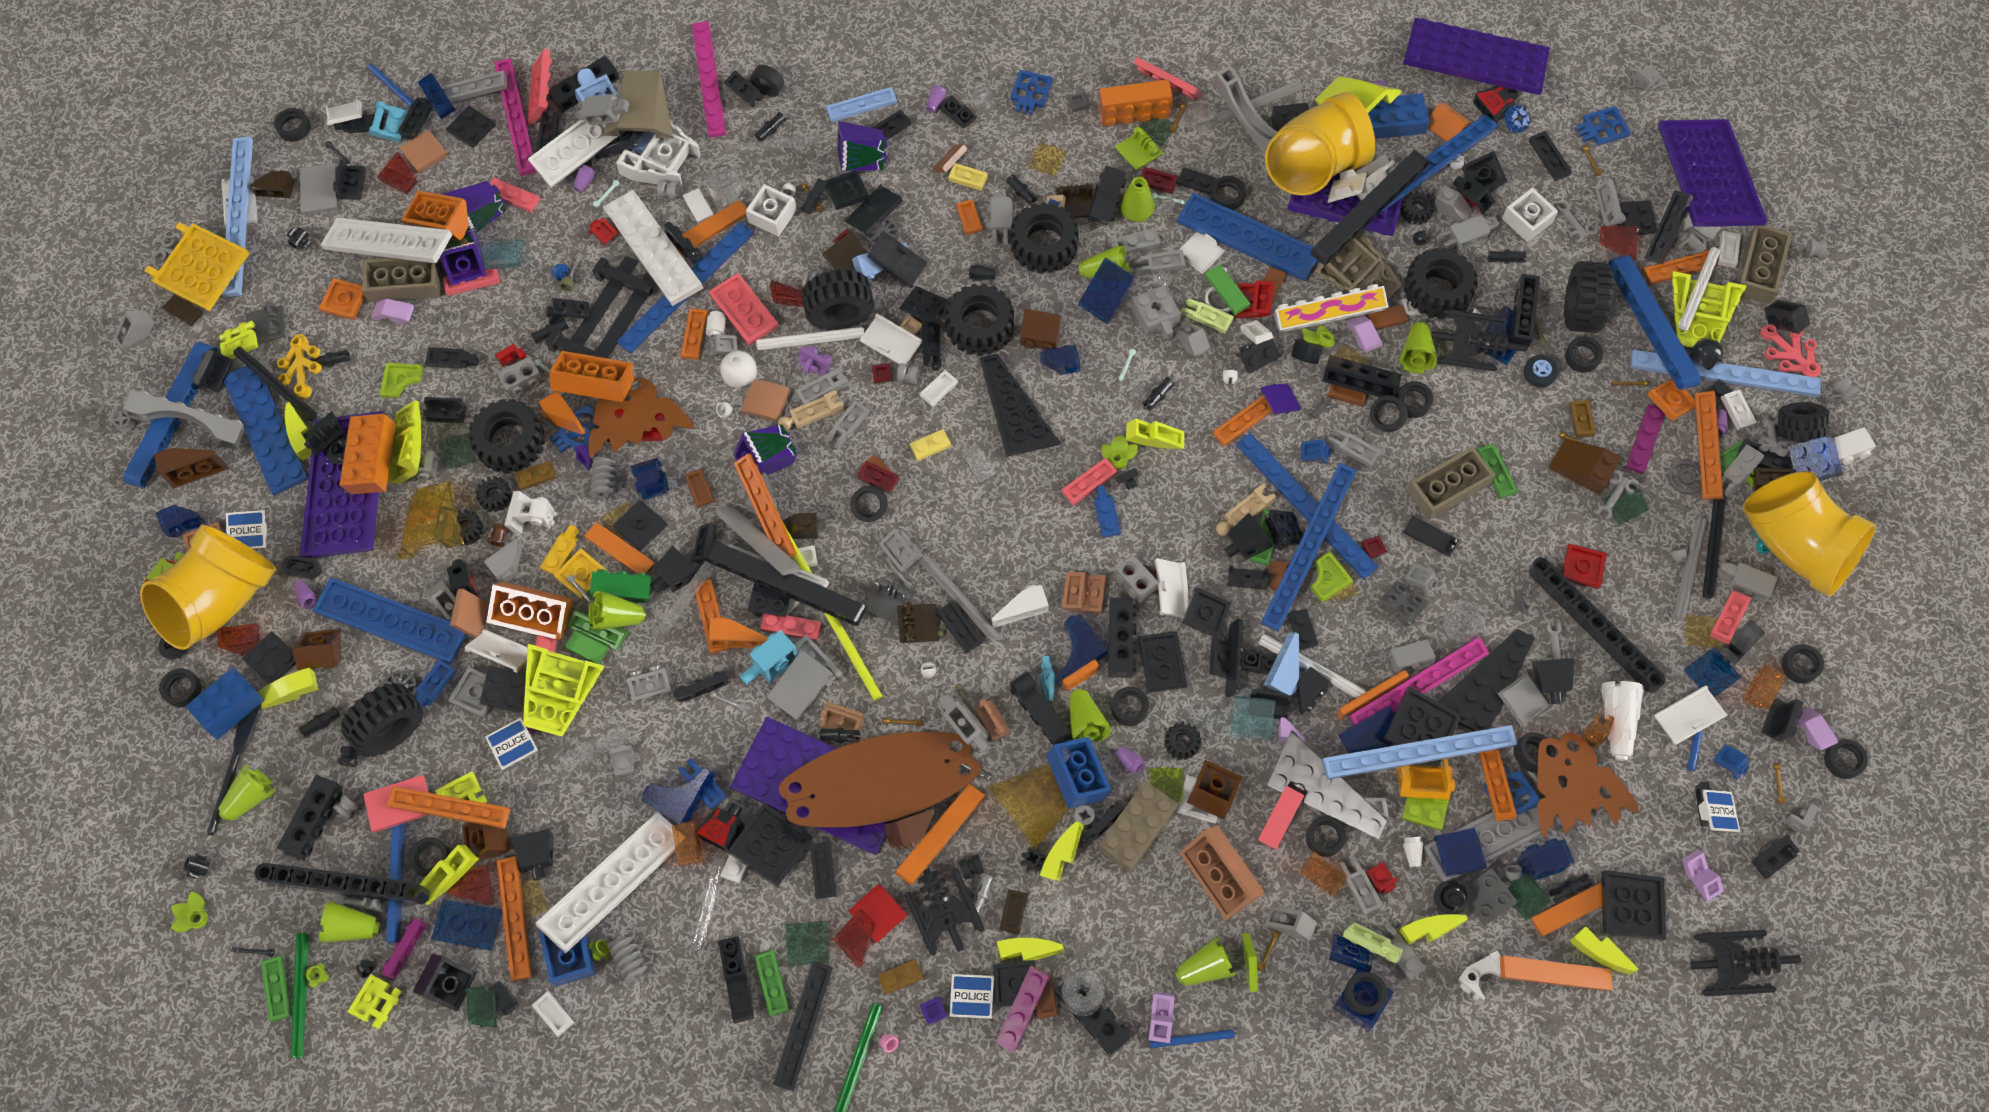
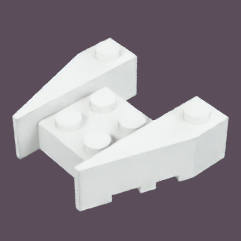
M671 122L674 139L656 138V135H654L641 156L625 149L616 162L620 175L637 182L658 184L659 180H665L667 183L672 181L678 182L679 187H681V176L677 171L688 154L700 157L699 145L690 137L688 138L678 126L676 127Z

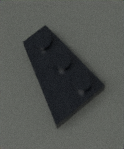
M645 131L625 132L609 143L607 147L601 149L595 155L596 159L608 158L615 152L618 154L625 148L631 149L638 144L637 140Z

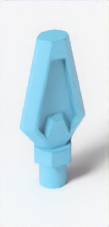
M1043 656L1040 681L1045 700L1052 702L1054 698L1055 673L1052 670L1050 656Z

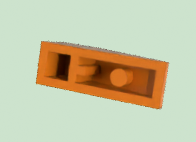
M558 391L538 402L542 408L539 412L544 420L548 418L552 425L581 435L585 433L579 420Z
M721 616L709 619L708 647L754 649L757 645H762L767 641L768 637L731 619Z

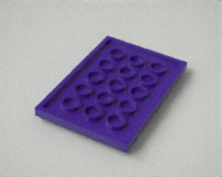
M1336 174L1324 188L1310 195L1291 194L1287 210L1339 223L1361 202V199L1358 195L1328 203L1332 184L1340 179V175ZM1403 197L1380 213L1363 230L1393 236Z

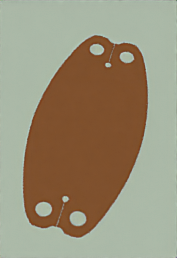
M895 733L860 740L858 743L854 742L812 760L787 776L779 785V793L782 798L787 800L786 815L788 820L794 824L808 827L863 826L895 820L933 806L970 784L979 775L981 769L978 761L971 756L972 745L967 744L957 733ZM952 741H959L962 744V749L954 752L950 749L949 745ZM946 759L951 760L948 764L945 763ZM966 764L970 766L971 772L968 775H961L958 772L960 765ZM793 782H798L801 784L802 789L799 793L794 794L790 792L789 785ZM811 794L815 795L814 799L810 798ZM801 806L809 809V815L805 818H800L796 814L797 809Z

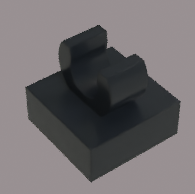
M1134 468L1115 478L1118 484L1125 482L1127 489L1130 490L1137 486L1133 477L1139 474L1137 469Z

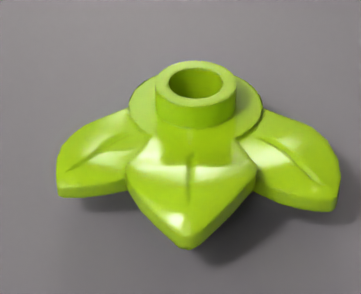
M1322 325L1318 326L1317 331L1302 328L1303 339L1308 343L1319 344L1323 348L1332 347L1335 343L1332 332Z
M1118 435L1112 441V445L1103 444L1101 448L1103 458H1106L1118 470L1125 468L1128 460L1134 458L1138 451V445H1129L1124 435Z
M191 892L187 903L172 905V912L177 920L172 924L171 929L183 933L191 928L200 929L206 925L208 913L204 910L205 901L199 894ZM200 915L201 919L195 922V918Z

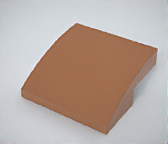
M753 379L740 411L746 415L759 416L763 420L778 421L790 389L776 383Z
M1067 572L1062 608L1070 611L1103 614L1107 587L1106 575Z

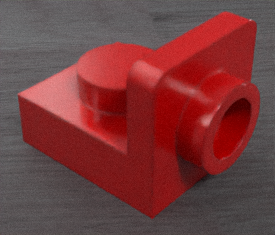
M604 217L600 220L595 219L589 225L591 228L588 233L590 235L593 233L604 246L618 234Z
M514 343L495 354L502 367L512 365L518 358L521 361L527 357L521 347L518 349Z
M1384 862L1365 872L1378 894L1383 891L1385 894L1390 893L1396 888L1395 884L1399 881L1397 877L1393 878Z

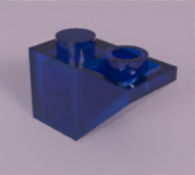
M1064 345L1061 348H1048L1040 351V363L1059 374L1066 375L1080 372L1081 363L1076 345Z
M176 505L169 506L155 513L162 532L169 538L178 537L182 532L196 529L200 524L205 523L204 518L198 512Z

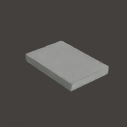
M335 163L300 168L302 215L338 211V196L333 190V183L337 177V166Z
M801 650L767 698L795 720L799 721L833 675V672L804 650Z

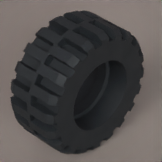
M1041 202L1040 205L1035 203L1030 208L1025 207L1022 209V213L1019 212L1015 216V220L1011 224V251L1022 267L1027 266V270L1033 271L1035 269L1037 273H1043V271L1053 273L1054 269L1059 271L1063 269V265L1068 266L1071 263V259H1074L1076 256L1079 240L1077 221L1073 219V215L1069 211L1066 212V208L1062 206L1059 208L1054 203L1049 205L1047 202ZM1045 229L1057 233L1060 236V240L1049 246H1040L1030 241L1028 237L1035 231Z
M1433 248L1431 251L1426 250L1422 254H1418L1410 264L1404 280L1403 289L1406 294L1405 297L1408 302L1411 301L1410 305L1414 309L1417 308L1420 314H1427L1429 318L1438 317V319H1444L1446 315H1444L1443 310L1445 309L1464 311L1469 307L1478 285L1477 272L1473 269L1472 263L1468 262L1464 255L1460 256L1457 251L1453 250L1451 252L1446 248L1439 250V248ZM1427 278H1443L1450 282L1454 289L1441 290L1435 288L1428 282Z
M1579 261L1573 265L1566 286L1564 323L1570 331L1598 333L1605 327L1613 295V272H1611L1612 269L1607 263Z
M834 269L830 270V272L820 273L819 276L812 277L811 281L809 280L802 290L806 319L810 324L819 329L839 330L851 328L854 325L857 326L860 322H864L870 317L875 306L869 279L862 273L851 269L849 271L846 269L835 271Z
M976 283L971 284V287H962L960 292L956 291L953 294V298H949L945 307L947 336L954 346L957 344V349L962 352L965 349L967 354L970 355L975 352L977 356H983L984 352H987L989 355L993 354L994 349L997 351L1003 348L1002 344L1007 345L1009 337H1012L1014 332V307L1010 298L1006 297V293L1002 290L997 291V287L993 285L988 287L987 284L977 285ZM975 310H986L997 318L992 325L982 329L972 328L963 322V318Z
M500 399L497 403H494V401L488 403V407H482L480 413L475 414L473 417L474 423L471 422L469 426L468 438L478 459L488 469L492 468L495 472H500V469H502L503 473H510V470L513 469L514 472L520 471L522 466L525 468L530 466L529 462L531 460L534 462L537 460L538 456L536 454H541L543 450L541 444H545V432L537 415L530 406H526L522 401L517 403L515 399H509V401ZM507 425L523 427L520 437L514 443L503 447L491 444L493 435L500 428Z
M398 683L384 684L382 687L374 688L373 691L364 694V697L358 699L347 710L348 713L343 716V721H341V732L359 755L376 757L378 754L382 755L389 750H393L413 734V731L419 727V723L422 721L423 708L406 686Z

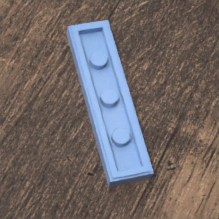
M892 87L828 105L826 109L831 122H835L896 104L897 99Z

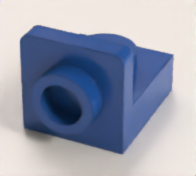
M1324 440L1302 442L1301 460L1303 462L1321 460L1324 464H1328L1329 457H1331V448Z
M1727 745L1714 758V763L1733 772V778L1736 780L1741 775H1745L1749 769L1747 755Z

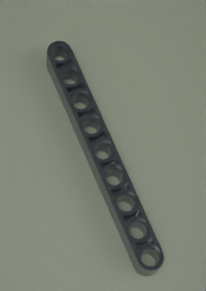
M1412 151L1314 246L1310 255L1326 266L1426 169L1430 160L1418 151Z
M714 540L711 541L703 556L706 562L854 626H859L867 610L865 605L797 575H782L771 564Z
M1539 557L1533 561L1529 568L1531 578L1637 683L1642 684L1644 690L1650 693L1657 692L1665 683L1664 674L1547 559ZM1536 567H1540L1543 571L1537 570ZM1550 580L1556 582L1557 585L1551 584ZM1564 594L1569 595L1571 599L1565 598ZM1578 608L1583 609L1585 613H1581ZM1592 622L1597 623L1599 627H1595ZM1606 636L1611 637L1614 642L1609 641ZM1621 650L1625 651L1628 656L1623 655ZM1636 664L1641 666L1642 670L1637 669ZM1650 679L1655 680L1657 685L1653 684Z
M271 863L259 864L254 874L257 880L273 886L422 905L430 897L427 887L411 881ZM419 890L418 895L414 897L416 891Z

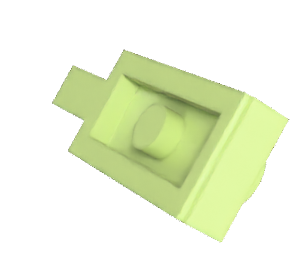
M1354 922L1343 934V937L1349 939L1352 943L1359 944L1370 952L1385 957L1388 961L1397 963L1400 960L1402 949L1392 945L1390 939Z

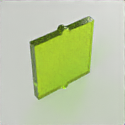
M1167 766L1164 768H1149L1150 784L1175 802H1182L1184 794L1182 768H1168Z

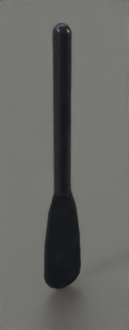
M261 704L238 722L233 744V754L207 830L209 836H213L216 832L221 817L218 807L231 787L240 755L253 732L261 710Z

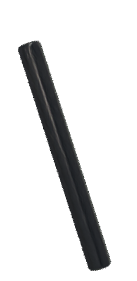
M240 346L234 349L233 353L239 360L286 401L290 402L309 421L317 418L316 411Z
M1724 494V499L1713 500L1702 593L1703 598L1712 599L1715 595L1726 498Z

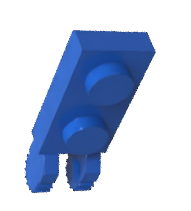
M691 758L688 759V764L695 772L689 775L682 766L678 768V771L685 777L686 782L711 810L715 809L727 798V795L702 767H699Z

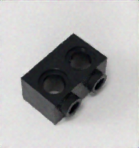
M1777 299L1764 308L1768 325H1774L1778 330L1799 333L1810 325L1806 305Z

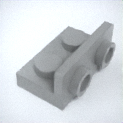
M894 528L879 545L901 572H905L915 561L922 559V550L917 544L911 542V537L905 530Z
M658 664L649 667V671L642 672V670L630 672L631 676H628L626 680L633 701L672 690L666 666L661 667Z

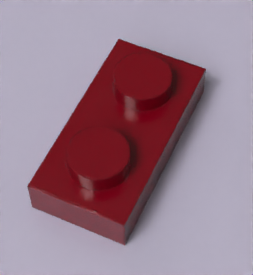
M1144 167L1141 177L1147 181L1149 188L1173 194L1178 180L1177 175Z
M865 461L857 475L859 480L876 486L889 494L893 492L900 479L898 475L868 461Z

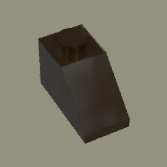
M285 170L270 171L250 184V188L255 196L290 199L294 179Z
M816 512L796 513L782 520L792 539L818 538V517Z

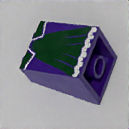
M838 121L837 153L841 171L883 170V164L887 161L886 152H884V148H887V137H884L883 130Z
M488 181L443 194L466 200L469 222L467 230L475 228L476 233L506 211L505 201L499 195L501 194L500 190L495 185L492 186Z
M475 228L466 230L461 241L449 240L441 254V259L451 285L487 276L482 249Z
M781 424L742 433L733 455L737 461L747 454H752L761 476L763 472L768 476L792 465L798 452L790 440L789 433Z

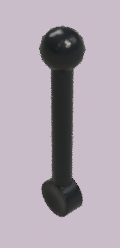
M330 141L325 142V146L333 150L347 165L350 163L346 157L332 146Z
M232 947L231 952L265 954L268 957H272L275 954L273 949L255 950Z

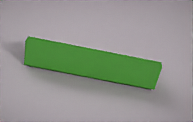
M580 608L573 610L567 627L617 651L629 632L621 627L600 630L592 629L593 624H589L588 612Z

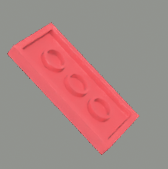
M544 48L531 70L527 124L534 125L537 120H540L542 112L546 111L548 107L546 97L549 93V87L547 83L551 75L548 71L552 58H550V50Z
M1136 57L1134 64L1138 66L1137 70L1144 75L1150 77L1152 74V78L1156 81L1169 79L1170 88L1177 92L1182 90L1181 93L1193 100L1195 97L1198 99L1202 97L1203 92L1198 88Z
M739 273L708 291L709 296L749 346L779 327L778 322Z

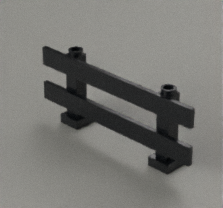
M625 256L618 268H614L609 265L606 258L601 257L592 272L596 280L602 282L603 279H606L609 282L590 309L589 318L582 321L571 340L563 337L561 330L554 328L545 341L548 350L555 353L558 349L560 351L608 359L617 345V340L624 334L646 298L651 296L656 283L648 271L642 279L630 275L638 263L637 260ZM625 287L634 291L596 351L585 347L586 341L620 289Z

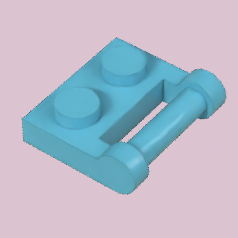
M378 101L375 106L376 113L373 124L370 126L369 134L401 142L402 135L399 134L398 129L405 119L408 110L389 106L384 102ZM383 112L388 113L385 128L381 130L379 127Z

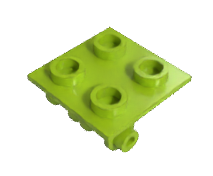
M1139 127L1133 130L1134 135L1115 146L1135 171L1164 154L1143 128Z

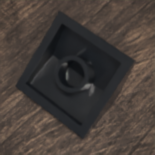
M1495 151L1477 158L1462 167L1465 177H1472L1486 187L1489 192L1495 191L1507 182Z

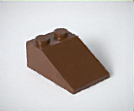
M1565 438L1548 468L1600 495L1622 457L1605 448Z
M171 448L154 454L159 474L173 488L229 469L227 464L214 450Z

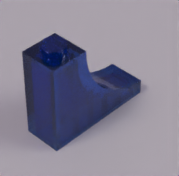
M1081 614L1076 617L1074 615L1069 617L1064 624V631L1071 645V654L1065 667L1055 675V682L1059 688L1062 686L1063 679L1094 659L1097 662L1100 661L1108 653V649Z
M703 767L693 780L673 788L650 783L644 789L641 801L677 824L687 826L717 772Z

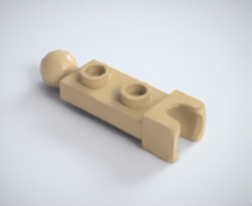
M834 390L824 394V397L790 410L791 417H781L777 424H782L786 431L791 428L792 424H795L797 429L844 411V406L841 401L833 403L838 400L837 391Z
M1261 484L1252 494L1224 515L1226 521H1221L1216 525L1217 533L1220 536H1226L1231 527H1234L1248 513L1254 518L1275 502V494L1264 496L1263 493L1266 485Z

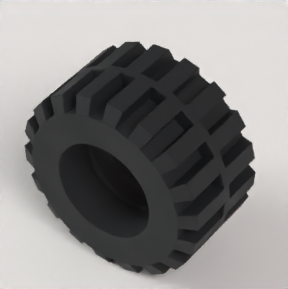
M1797 402L1782 406L1778 410L1777 433L1782 438L1794 442L1821 440L1828 434L1830 411L1823 405L1810 402Z

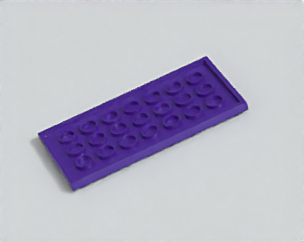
M1414 18L1403 65L1541 95L1550 47L1518 41L1508 37H1500L1491 33L1487 34L1476 30L1460 28L1459 26H1451L1441 22H1433L1423 18Z
M1729 119L1660 120L1658 128L1680 191L1693 196L1688 208L1693 227L1765 226L1767 222L1766 215Z
M378 411L336 417L344 431L341 436L347 437L351 416L386 413ZM321 419L315 420V424H317ZM328 446L317 456H314L312 452L299 557L318 558L373 551L379 492L350 494L340 486L343 463L339 465L329 461L327 458ZM340 447V448H341V453H340V454H343V453H344V452H343L344 448Z
M766 716L730 785V789L786 814L788 803L779 793L781 782L795 770L837 748ZM793 782L789 785L790 792L794 794L799 793L802 789L801 784L798 782ZM811 794L810 798L814 799L815 795ZM801 806L797 809L796 814L800 818H805L809 815V809ZM893 820L854 827L814 828L876 856L886 836L883 825L893 822Z

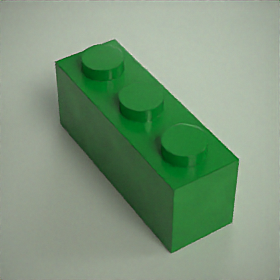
M598 569L597 572L592 571L590 598L595 599L592 596L596 591H604L630 602L649 603L651 576H647L646 573L629 575L625 571L608 573V570Z

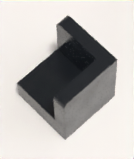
M1295 339L1291 357L1306 363L1318 364L1323 346Z

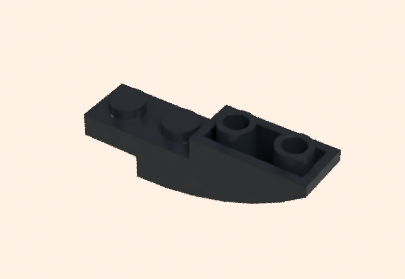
M739 936L720 940L718 944L732 1020L736 1024L755 1019L752 1005L753 1000Z

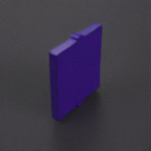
M1288 383L1273 384L1261 388L1274 415L1281 413L1289 414V412L1301 410Z

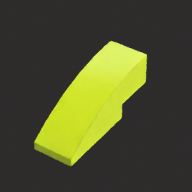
M288 402L285 407L287 435L295 453L303 461L310 457L312 453L311 448L308 449L304 445L306 442L304 434L309 429L291 403Z
M1136 418L1126 423L1127 441L1157 448L1184 449V431L1157 421L1150 424Z
M306 668L284 676L260 689L258 693L265 699L261 703V709L301 698V695L317 691L315 672L310 668Z
M1076 821L1062 834L1050 850L1040 876L1060 881L1065 862L1071 864L1074 862L1084 824Z
M457 845L445 860H440L422 880L420 885L427 887L430 892V897L425 903L426 905L431 904L446 892L477 862V856L466 845Z
M1455 914L1426 917L1402 927L1398 932L1408 945L1424 936L1430 943L1460 926L1468 918L1466 915Z
M1586 926L1570 940L1581 952L1605 967L1628 975L1638 970L1631 960L1608 937L1600 941Z
M1013 938L997 941L1001 961L1022 956L1023 961H1035L1064 952L1062 944L1038 938Z

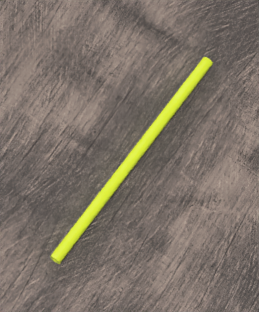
M788 532L797 554L792 556L793 560L800 566V570L812 574ZM824 613L873 700L876 701L882 698L881 692L839 619Z

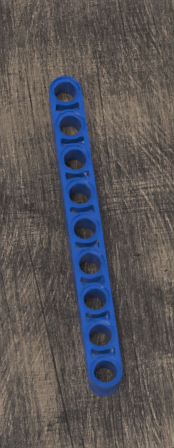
M1625 255L1610 259L1608 265L1612 269L1611 272H1613L1615 282L1679 390L1699 386L1701 379L1697 369L1631 257Z
M202 342L195 343L165 398L174 403L176 401L182 402L187 407H190L188 405L190 401H193L198 392L197 388L200 386L192 381L195 371L202 362V356L206 353L207 349L218 352V348ZM165 417L153 419L123 475L125 483L146 488L145 484L148 480L150 481L155 471L156 460L154 454L161 452L165 448L167 449L172 440V434L177 431L181 423L180 418Z

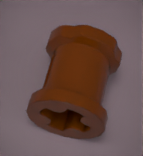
M493 523V531L487 542L492 546L504 547L505 543L503 541L509 529L503 524Z

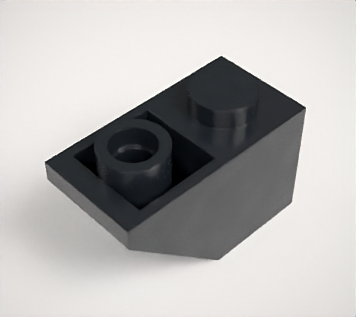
M1311 666L1297 682L1299 713L1302 715L1305 711L1310 712L1317 704L1314 700L1318 696L1322 698L1328 691L1326 686L1329 680Z

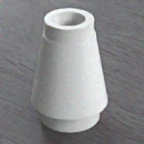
M1421 837L1404 838L1403 847L1409 867L1422 866L1423 842H1421Z

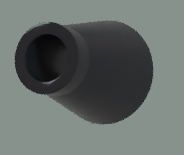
M979 264L970 265L969 279L973 281L994 280L995 269Z

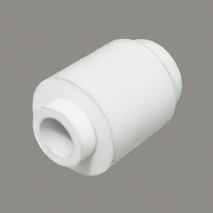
M712 311L707 317L706 335L710 338L715 334L724 335L726 319L722 312Z

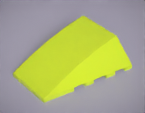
M1338 76L1315 101L1320 105L1329 97L1343 92H1350L1361 101L1368 113L1381 100L1390 104L1402 91L1362 80Z
M1672 271L1676 335L1683 347L1692 348L1698 340L1704 338H1711L1720 343L1742 293L1746 289V285L1728 282L1725 286L1707 283L1690 327L1687 331L1679 329L1678 325L1697 281L1691 280L1690 274Z
M417 400L397 411L393 421L396 423L387 483L401 484L418 474L421 453V418L419 401Z
M528 644L523 726L562 737L605 666L578 660Z

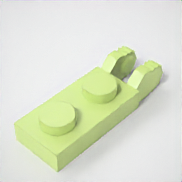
M1189 298L1186 300V306L1196 311L1183 307L1180 311L1182 315L1226 334L1234 316L1205 303Z

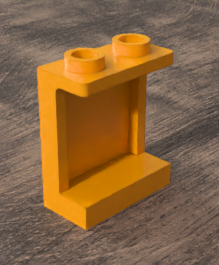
M1443 759L1442 766L1437 768L1419 765L1396 767L1400 797L1449 800L1451 791L1454 792L1455 780L1451 779L1452 766H1449L1448 759Z

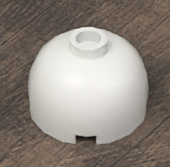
M732 351L721 361V377L731 387L740 388L749 385L757 375L756 363L748 353Z

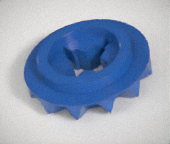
M1513 105L1507 109L1504 119L1510 131L1521 133L1524 129H1528V125L1531 122L1529 120L1531 114L1527 113V108H1523L1521 105ZM1518 116L1522 117L1519 121L1513 120Z

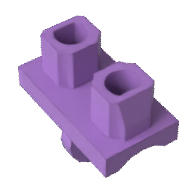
M812 345L807 348L802 346L799 349L798 363L804 366V373L808 374L813 371L822 376L828 373L832 361L830 355L823 354L819 356L818 350Z

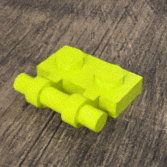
M254 322L240 323L238 327L227 329L223 334L219 335L221 341H224L220 343L221 354L234 359L236 356L233 351L239 346L247 352L258 348L256 332L252 330L255 327Z
M473 772L435 790L438 795L460 799L469 798L471 801L481 803L488 802L485 795L476 798L475 794L482 791Z
M370 974L347 1012L365 1022H368L373 1015L376 1019L372 1026L379 1029L382 1023H386L389 1018L387 1015L392 1007L397 1005L398 997L402 991L394 988L391 994L386 993L390 984ZM383 998L387 1001L379 1012L376 1008Z

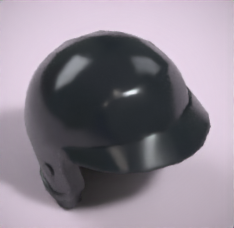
M1700 339L1693 345L1689 357L1697 361L1706 370H1711L1717 361L1723 364V348L1714 339Z
M1450 878L1437 886L1433 899L1441 912L1458 915L1466 912L1472 906L1474 893L1472 888L1462 880Z

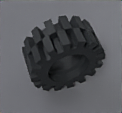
M1412 191L1409 195H1405L1400 207L1403 219L1408 218V223L1414 221V225L1419 222V225L1423 221L1424 223L1428 222L1435 206L1433 198L1429 199V194L1425 196L1423 191L1421 194H1419V191H1415V194ZM1420 204L1423 206L1424 211H1414L1411 205Z
M490 476L487 477L488 481L486 482L484 479L481 480L482 485L478 483V489L475 490L477 495L475 496L482 508L487 509L489 512L492 510L498 512L499 508L501 511L504 510L503 506L507 507L509 505L508 501L511 502L512 499L510 497L512 492L508 483L501 477L498 479L497 476H493V479ZM499 489L501 494L498 498L494 500L487 498L490 490Z
M464 509L463 513L461 510H458L457 515L455 513L451 514L453 518L449 517V523H446L448 528L446 531L450 538L456 544L458 543L462 546L463 543L466 546L469 545V542H472V544L476 543L474 540L480 539L479 534L482 535V529H484L478 515L474 514L472 510L468 512L467 509ZM469 522L472 524V528L468 532H458V528L462 523Z
M1177 722L1173 727L1170 726L1164 740L1167 753H1170L1173 758L1177 757V760H1181V758L1188 760L1189 757H1194L1200 748V732L1196 731L1197 728L1195 726L1191 727V723L1185 725L1184 722H1181V724ZM1178 735H1186L1190 739V745L1186 748H1180L1176 745L1175 738Z

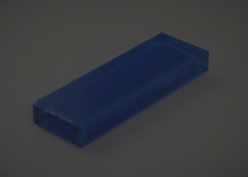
M432 72L418 81L419 86L441 119L456 110Z

